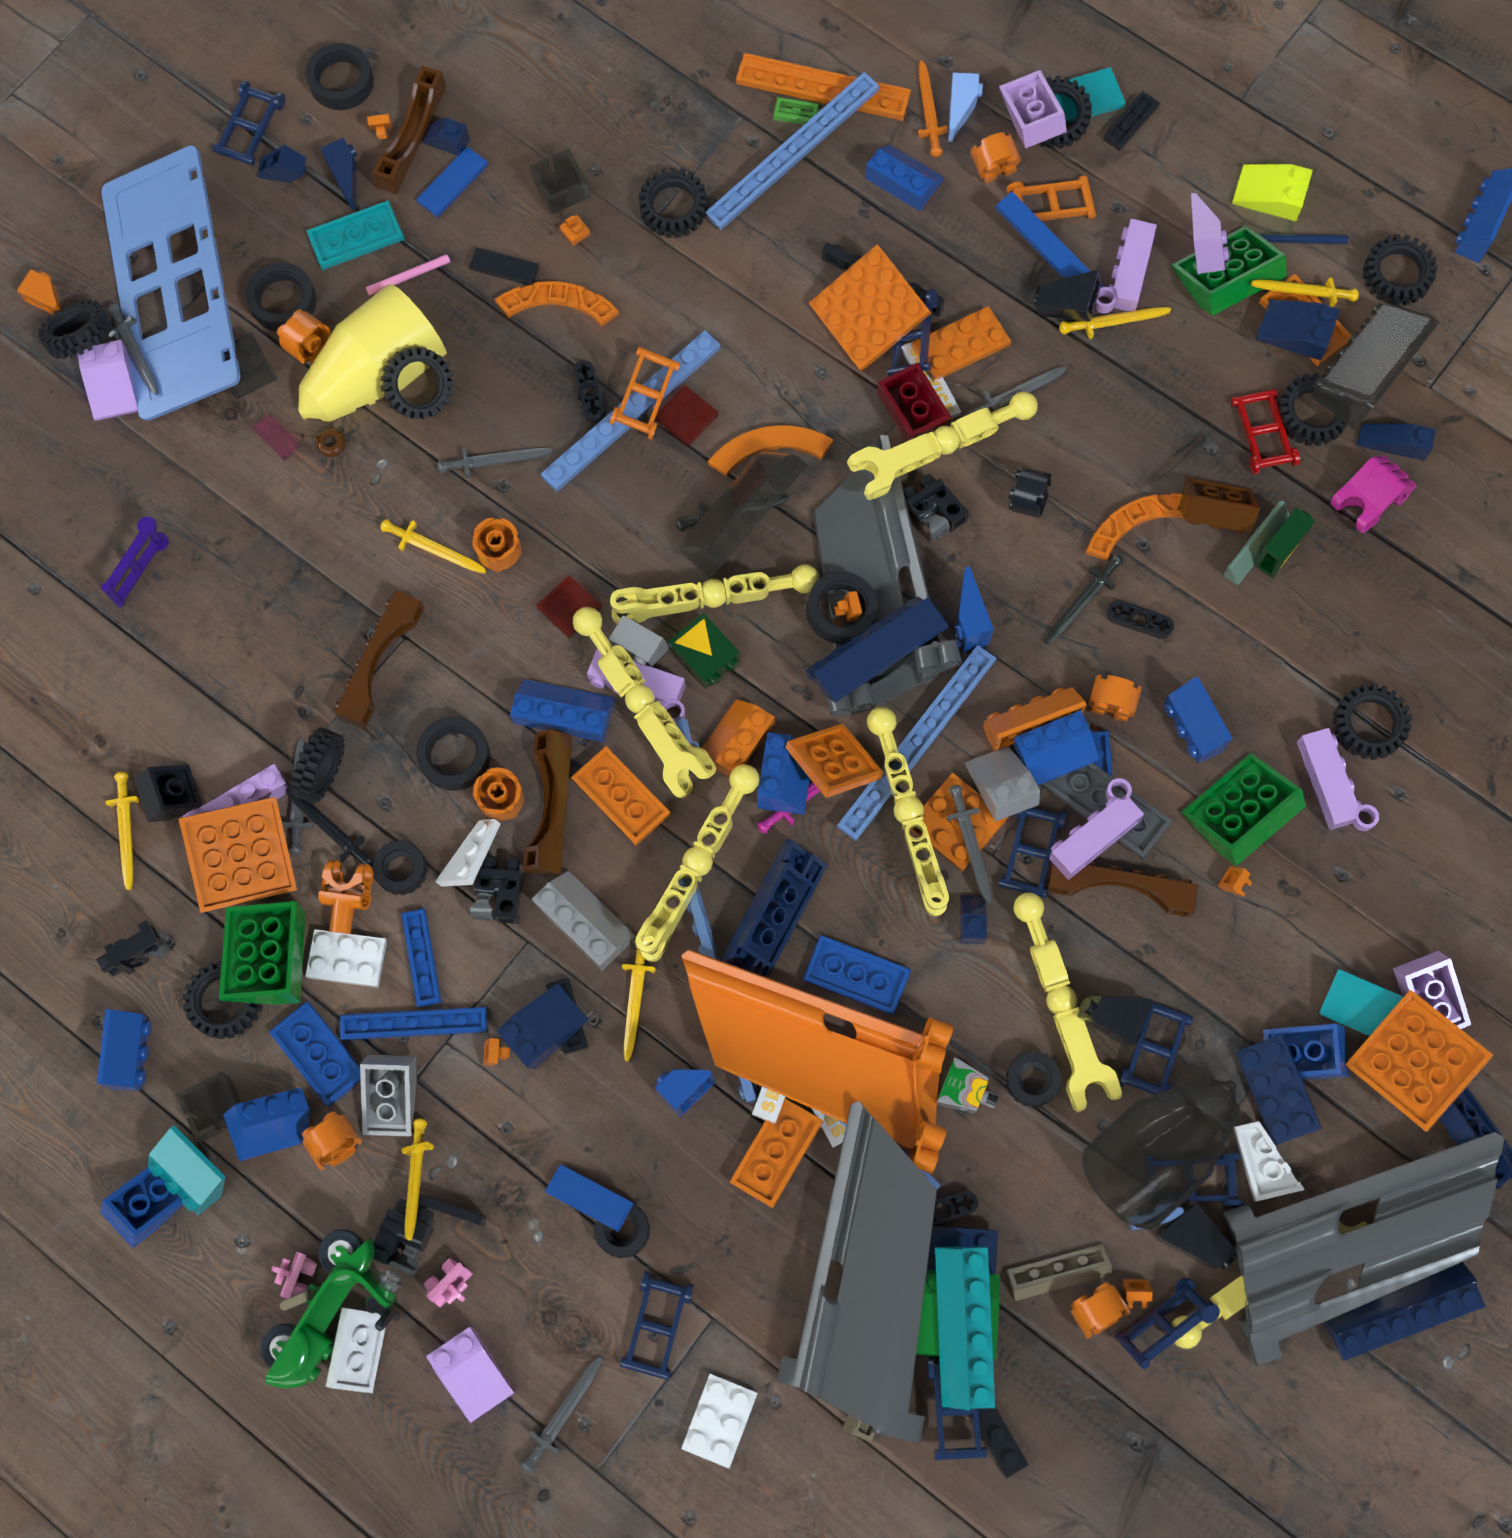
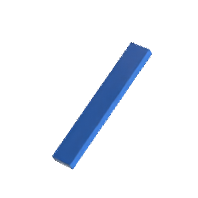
M1012 191L996 205L995 209L1063 278L1090 271Z
M487 1007L340 1015L341 1040L488 1033Z

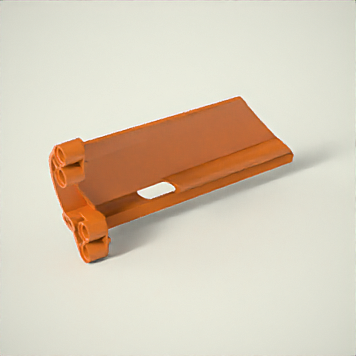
M688 949L681 954L698 1016L716 1067L844 1123H847L851 1104L860 1101L899 1147L910 1151L909 1158L919 1170L929 1174L933 1173L938 1161L939 1150L943 1145L947 1131L946 1128L936 1125L939 1074L941 1073L946 1046L950 1041L954 1025L929 1017L921 1034ZM824 1014L851 1022L856 1030V1038L852 1039L828 1030L824 1024Z

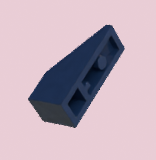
M343 137L320 148L348 205L353 211L356 209L357 164L354 157H357L353 145H348Z
M1361 424L1357 446L1425 461L1432 451L1436 429L1415 424Z

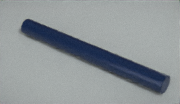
M1258 233L1269 243H1348V235Z

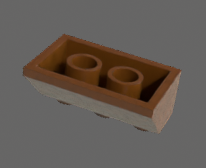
M1185 476L1181 512L1185 521L1193 525H1199V523L1206 524L1214 529L1227 528L1236 533H1252L1260 511L1252 489Z

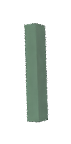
M1284 501L1278 502L1227 567L1224 577L1235 585L1241 583L1255 565L1265 546L1290 516Z

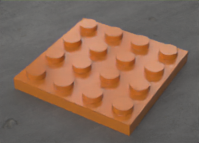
M878 244L809 302L860 371L866 369L931 314L927 306Z
M275 796L178 818L200 913L297 890Z
M1410 989L1345 1066L1427 1133L1491 1060L1493 1054Z

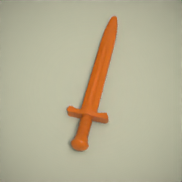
M920 61L919 79L927 129H920L918 137H930V155L932 157H939L942 155L943 150L940 147L938 135L947 134L948 127L947 125L938 127L928 70L924 61Z

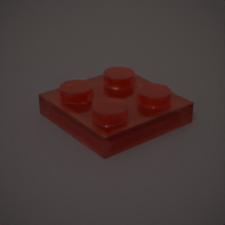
M684 385L656 414L655 420L689 447L719 414L711 405Z

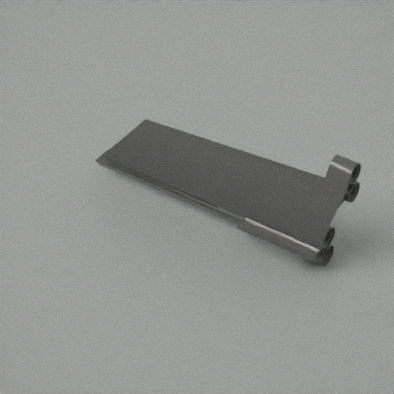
M881 435L870 445V447H876L881 450L893 448L891 438L887 435ZM864 469L856 472L852 471L841 485L814 510L813 515L823 576L842 571L856 574L865 579L875 591L878 600V611L873 623L875 624L887 617L891 612L905 605L898 582V573L902 567L907 566L910 569L915 589V598L918 596L924 600L927 597L929 598L900 476L893 480L887 494L873 500H868L864 495L865 487L875 477L870 471ZM835 589L826 593L829 620L833 625L848 627L858 623L863 618L864 608L860 599L862 614L855 622H847L845 615H835L833 607L837 606L838 601L843 600L846 594L850 592L848 590ZM936 635L836 703L827 698L830 715L849 716L872 709L919 685L934 680L939 673L961 664L962 661L956 639L940 642L939 636ZM833 643L834 650L840 648L844 644Z
M857 1101L851 1104L798 1356L797 1359L782 1356L777 1382L799 1387L803 1391L873 1427V1433L920 1443L925 1417L910 1414L908 1411L937 1190L878 1121L866 1110L862 1103ZM831 1260L839 1261L844 1269L836 1301L829 1300L824 1292Z

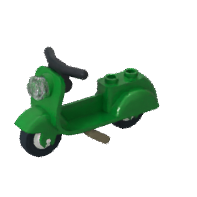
M338 1229L329 1233L322 1240L319 1247V1260L322 1267L330 1275L320 1288L316 1284H311L308 1287L309 1290L280 1303L281 1310H288L302 1303L309 1306L297 1326L289 1323L279 1324L270 1328L264 1335L261 1342V1356L264 1362L271 1368L265 1377L266 1384L288 1389L304 1386L309 1381L314 1383L321 1372L319 1366L323 1359L327 1361L333 1353L334 1346L332 1345L335 1339L326 1334L325 1331L356 1283L362 1284L371 1294L366 1300V1310L369 1313H378L381 1316L375 1324L377 1331L384 1330L391 1319L393 1321L400 1319V1311L393 1304L397 1301V1288L400 1289L403 1285L400 1281L401 1276L392 1270H387V1272L381 1271L378 1275L370 1268L374 1258L372 1238L363 1243L362 1238L357 1233L348 1229Z

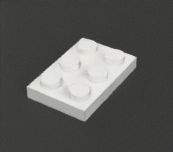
M314 929L305 977L308 979L379 988L387 940L385 938Z
M342 1308L326 1387L373 1393L385 1329L377 1331L375 1328L376 1322L381 1317L378 1313L372 1314L367 1311Z
M710 1374L681 1449L730 1468L758 1393Z

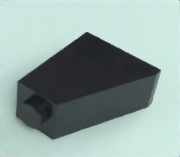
M1093 270L1040 285L1039 292L1035 294L1033 302L1039 316L1091 322L1102 285L1099 272Z
M1087 995L1081 1003L1077 1017L1118 1043L1135 1046L1154 1001L1135 997Z
M1197 1203L1190 1206L1154 1236L1159 1242L1212 1269L1221 1267L1224 1270L1235 1261L1232 1256L1237 1251Z

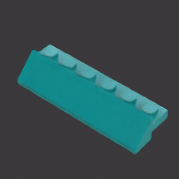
M935 1247L942 1407L969 1411L975 1408H995L988 1247Z

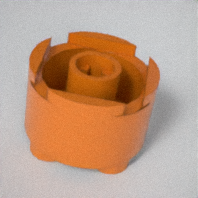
M1004 132L990 135L981 140L982 145L977 148L975 145L970 151L977 171L985 183L994 181L998 175L1005 174V176L1015 173L1017 171L1016 166L1021 161L1010 133H1008V136H1005Z
M301 309L296 310L293 316L277 330L281 348L302 364L314 362L331 334L328 326Z
M488 518L476 526L472 543L477 558L483 566L495 572H500L513 566L522 554V547L517 530L510 521L503 518Z
M1097 675L1088 702L1089 706H1091V712L1097 715H1104L1105 712L1113 714L1114 719L1127 722L1128 717H1134L1142 687L1138 686L1136 689L1133 687L1134 682L1121 677L1108 675L1107 679H1101L1102 675Z
M491 768L475 781L473 796L482 814L489 819L497 821L513 819L518 815L524 804V791L519 780L511 771L504 768ZM502 791L503 795L496 798L495 795H499V792Z
M336 1112L327 1114L323 1118V1122L316 1127L311 1126L302 1133L304 1138L302 1144L319 1170H325L324 1165L331 1164L334 1167L342 1163L356 1152L354 1146L357 1143L359 1145L362 1143L345 1115H338Z
M1108 1282L1097 1287L1092 1297L1088 1298L1087 1295H1084L1075 1300L1073 1305H1071L1073 1309L1070 1312L1087 1339L1092 1336L1091 1331L1094 1335H1097L1117 1323L1123 1315L1126 1317L1131 1313L1114 1285L1110 1286Z

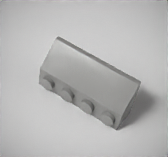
M569 871L550 881L532 898L534 905L601 971L636 938Z

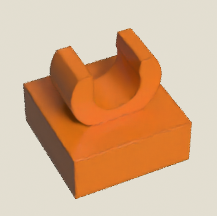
M384 114L367 117L368 126L371 130H376L378 139H387L386 129L393 128L390 115Z
M572 215L565 220V223L559 226L561 233L572 246L590 235L589 228L578 215Z
M857 591L848 592L843 600L838 601L837 606L833 607L835 615H845L847 622H855L862 614Z
M1229 866L1218 887L1225 892L1245 896L1241 889L1244 885L1251 886L1252 882L1248 879L1251 873L1245 868Z
M489 1038L485 1041L483 1066H494L498 1064V1059L506 1060L510 1057V1048L499 1047V1039Z
M1123 1279V1291L1129 1309H1132L1133 1301H1141L1142 1309H1146L1147 1301H1152V1289L1149 1280Z

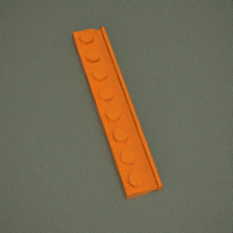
M744 53L736 77V84L828 104L857 77ZM876 82L879 85V91L856 110L903 121L911 89Z

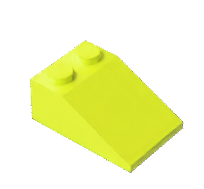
M1292 164L1243 165L1232 204L1296 221L1302 209L1313 170Z

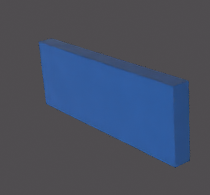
M466 147L416 199L417 203L438 218L488 166V161L469 147Z
M561 1164L545 1190V1193L617 1232H619L634 1205L631 1201Z

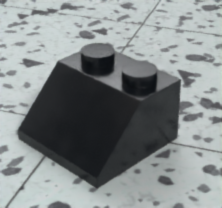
M189 764L147 767L134 779L148 822L169 821L202 807Z

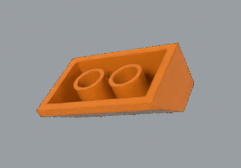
M736 699L702 749L706 750L716 769L730 777L731 771L736 766L749 764L767 738V733H770L774 728L775 717L755 704Z

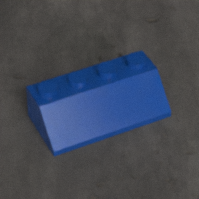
M1512 168L1495 170L1489 179L1484 178L1479 188L1482 191L1481 196L1477 195L1471 205L1474 211L1472 214L1468 213L1463 223L1466 229L1464 232L1460 231L1455 240V244H1458L1455 254L1477 263L1481 262L1494 241L1512 201Z
M524 679L515 694L510 717L513 724L540 730L552 729L574 737L604 743L615 697Z

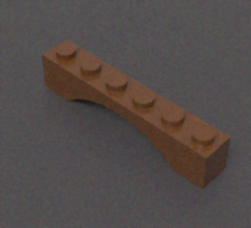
M421 66L413 85L409 107L403 124L391 146L380 155L372 172L377 188L395 194L398 193L446 88L442 71Z
M395 590L393 596L388 598L385 606L386 610L383 616L378 618L373 636H370L366 642V651L363 657L358 658L355 665L356 671L353 677L347 680L345 684L346 691L343 697L337 700L334 708L339 720L365 730L375 710L372 701V680L378 661L385 650L396 639L416 627L425 609L421 600Z
M552 729L535 733L533 756L543 781L544 809L539 828L533 839L525 847L523 862L524 872L544 877L557 875L561 872L568 779L570 774L569 767L572 751V735Z
M1090 862L1068 880L1051 863L1047 886L1048 893L1072 896L1092 887L1106 885L1121 886L1147 896L1158 904L1166 914L1190 918L1195 913L1198 884H1192V881L1189 879L1169 880L1167 876L1161 874H1154L1152 877L1144 875V872L1138 870L1124 872L1115 866L1101 868L1096 867L1095 863Z

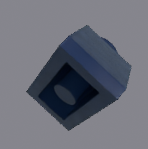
M444 118L430 123L421 141L423 144L459 156L467 147L470 137L465 124Z
M283 145L261 158L257 177L290 183L301 178L305 173L306 157Z
M960 895V944H985L987 939L985 900L982 896Z

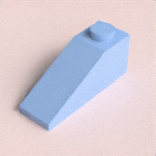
M953 73L948 142L954 141L976 107L977 97H982L983 83H979V74Z

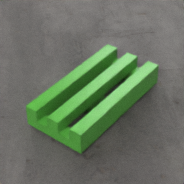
M777 97L773 120L804 125L819 112L820 104ZM801 109L809 110V111H814V112L801 111Z

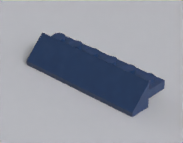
M917 596L896 611L891 612L878 623L871 625L869 629L860 635L853 637L840 648L833 650L831 654L822 660L815 662L805 670L808 679L820 687L823 695L836 703L947 629L948 624L928 597L923 600Z
M786 839L720 961L768 978L828 864L814 853L805 851L793 840Z
M1468 1087L1464 1089L1438 1119L1443 1122L1449 1131L1451 1139L1458 1145L1493 1132L1502 1136ZM1505 1139L1495 1171V1179H1497L1495 1190L1512 1178V1148Z
M1462 1261L1323 1323L1328 1335L1333 1338L1341 1360L1345 1361L1486 1307L1476 1285L1478 1280Z

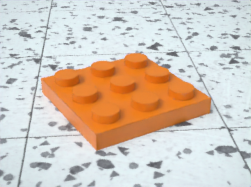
M843 723L790 740L785 747L826 798L880 780L884 774Z
M952 773L924 805L923 823L927 827L933 849L963 872L971 862L958 820L954 819L950 822L946 820L948 815L957 813L954 798L949 793V788L953 785H960L963 788L962 797L966 810L979 808V813L977 815H970L980 851L1007 821L1008 817L995 822L982 796ZM913 828L910 830L918 837L922 836L920 829Z

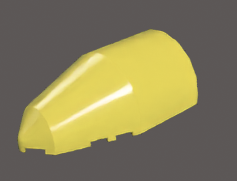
M387 284L335 326L299 384L298 409L303 419L315 418L330 422L355 412L356 408L376 403V400L383 398L385 395L384 391H381L383 381L380 380L381 376H384V371L382 370L384 366L387 367L388 359L393 358V354L401 352L402 349L418 347L432 350L442 357L447 354L433 326L410 298L393 284ZM413 362L404 367L398 378L399 392L426 371L429 366L423 362Z

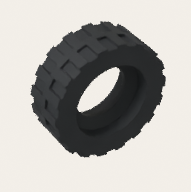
M399 840L384 844L376 852V856L373 858L372 870L374 878L385 891L391 892L394 895H406L407 893H413L415 889L421 887L422 882L426 879V873H428L426 866L428 864L425 856L416 845L414 846L409 841ZM399 856L408 858L412 864L410 874L403 879L393 878L388 871L391 860Z
M1040 1051L1022 1053L1008 1067L1005 1077L1006 1087L1009 1090L1008 1093L1010 1096H1013L1017 1103L1019 1102L1025 1107L1031 1106V1108L1044 1106L1055 1098L1061 1088V1070L1056 1065V1061L1052 1060L1046 1053L1043 1054ZM1036 1067L1045 1074L1046 1082L1041 1090L1029 1091L1023 1086L1021 1076L1027 1068Z
M636 1204L632 1206L626 1217L633 1222L635 1229L632 1238L626 1242L615 1241L610 1235V1227L596 1220L594 1236L599 1247L607 1254L617 1258H629L638 1254L646 1246L650 1236V1224L644 1211Z

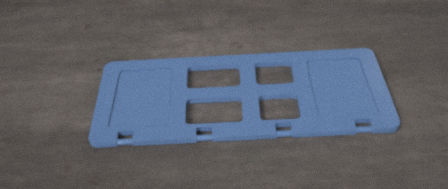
M187 146L106 183L101 191L122 317L124 320L129 316L136 319V323L130 326V330L158 387V395L153 394L149 390L129 354L138 414L146 421L153 420L238 384L241 377L238 359H236L235 342L227 299L225 298L223 288L224 282L217 244L212 228L213 222L206 184L201 168L200 152L194 146ZM196 170L198 178L192 179L191 172ZM194 226L198 252L186 259L173 263L170 236ZM207 229L208 237L203 239L202 231ZM153 244L157 270L133 281L129 255L134 251ZM202 270L209 310L207 313L184 322L177 282L188 275ZM161 288L168 325L167 329L143 339L137 298ZM218 289L219 298L214 300L213 291ZM229 351L231 359L225 361L224 352Z

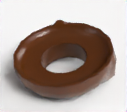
M335 427L322 431L315 438L318 451L326 457L338 456L345 448V438ZM327 437L336 438V444L332 447L325 446L324 441Z

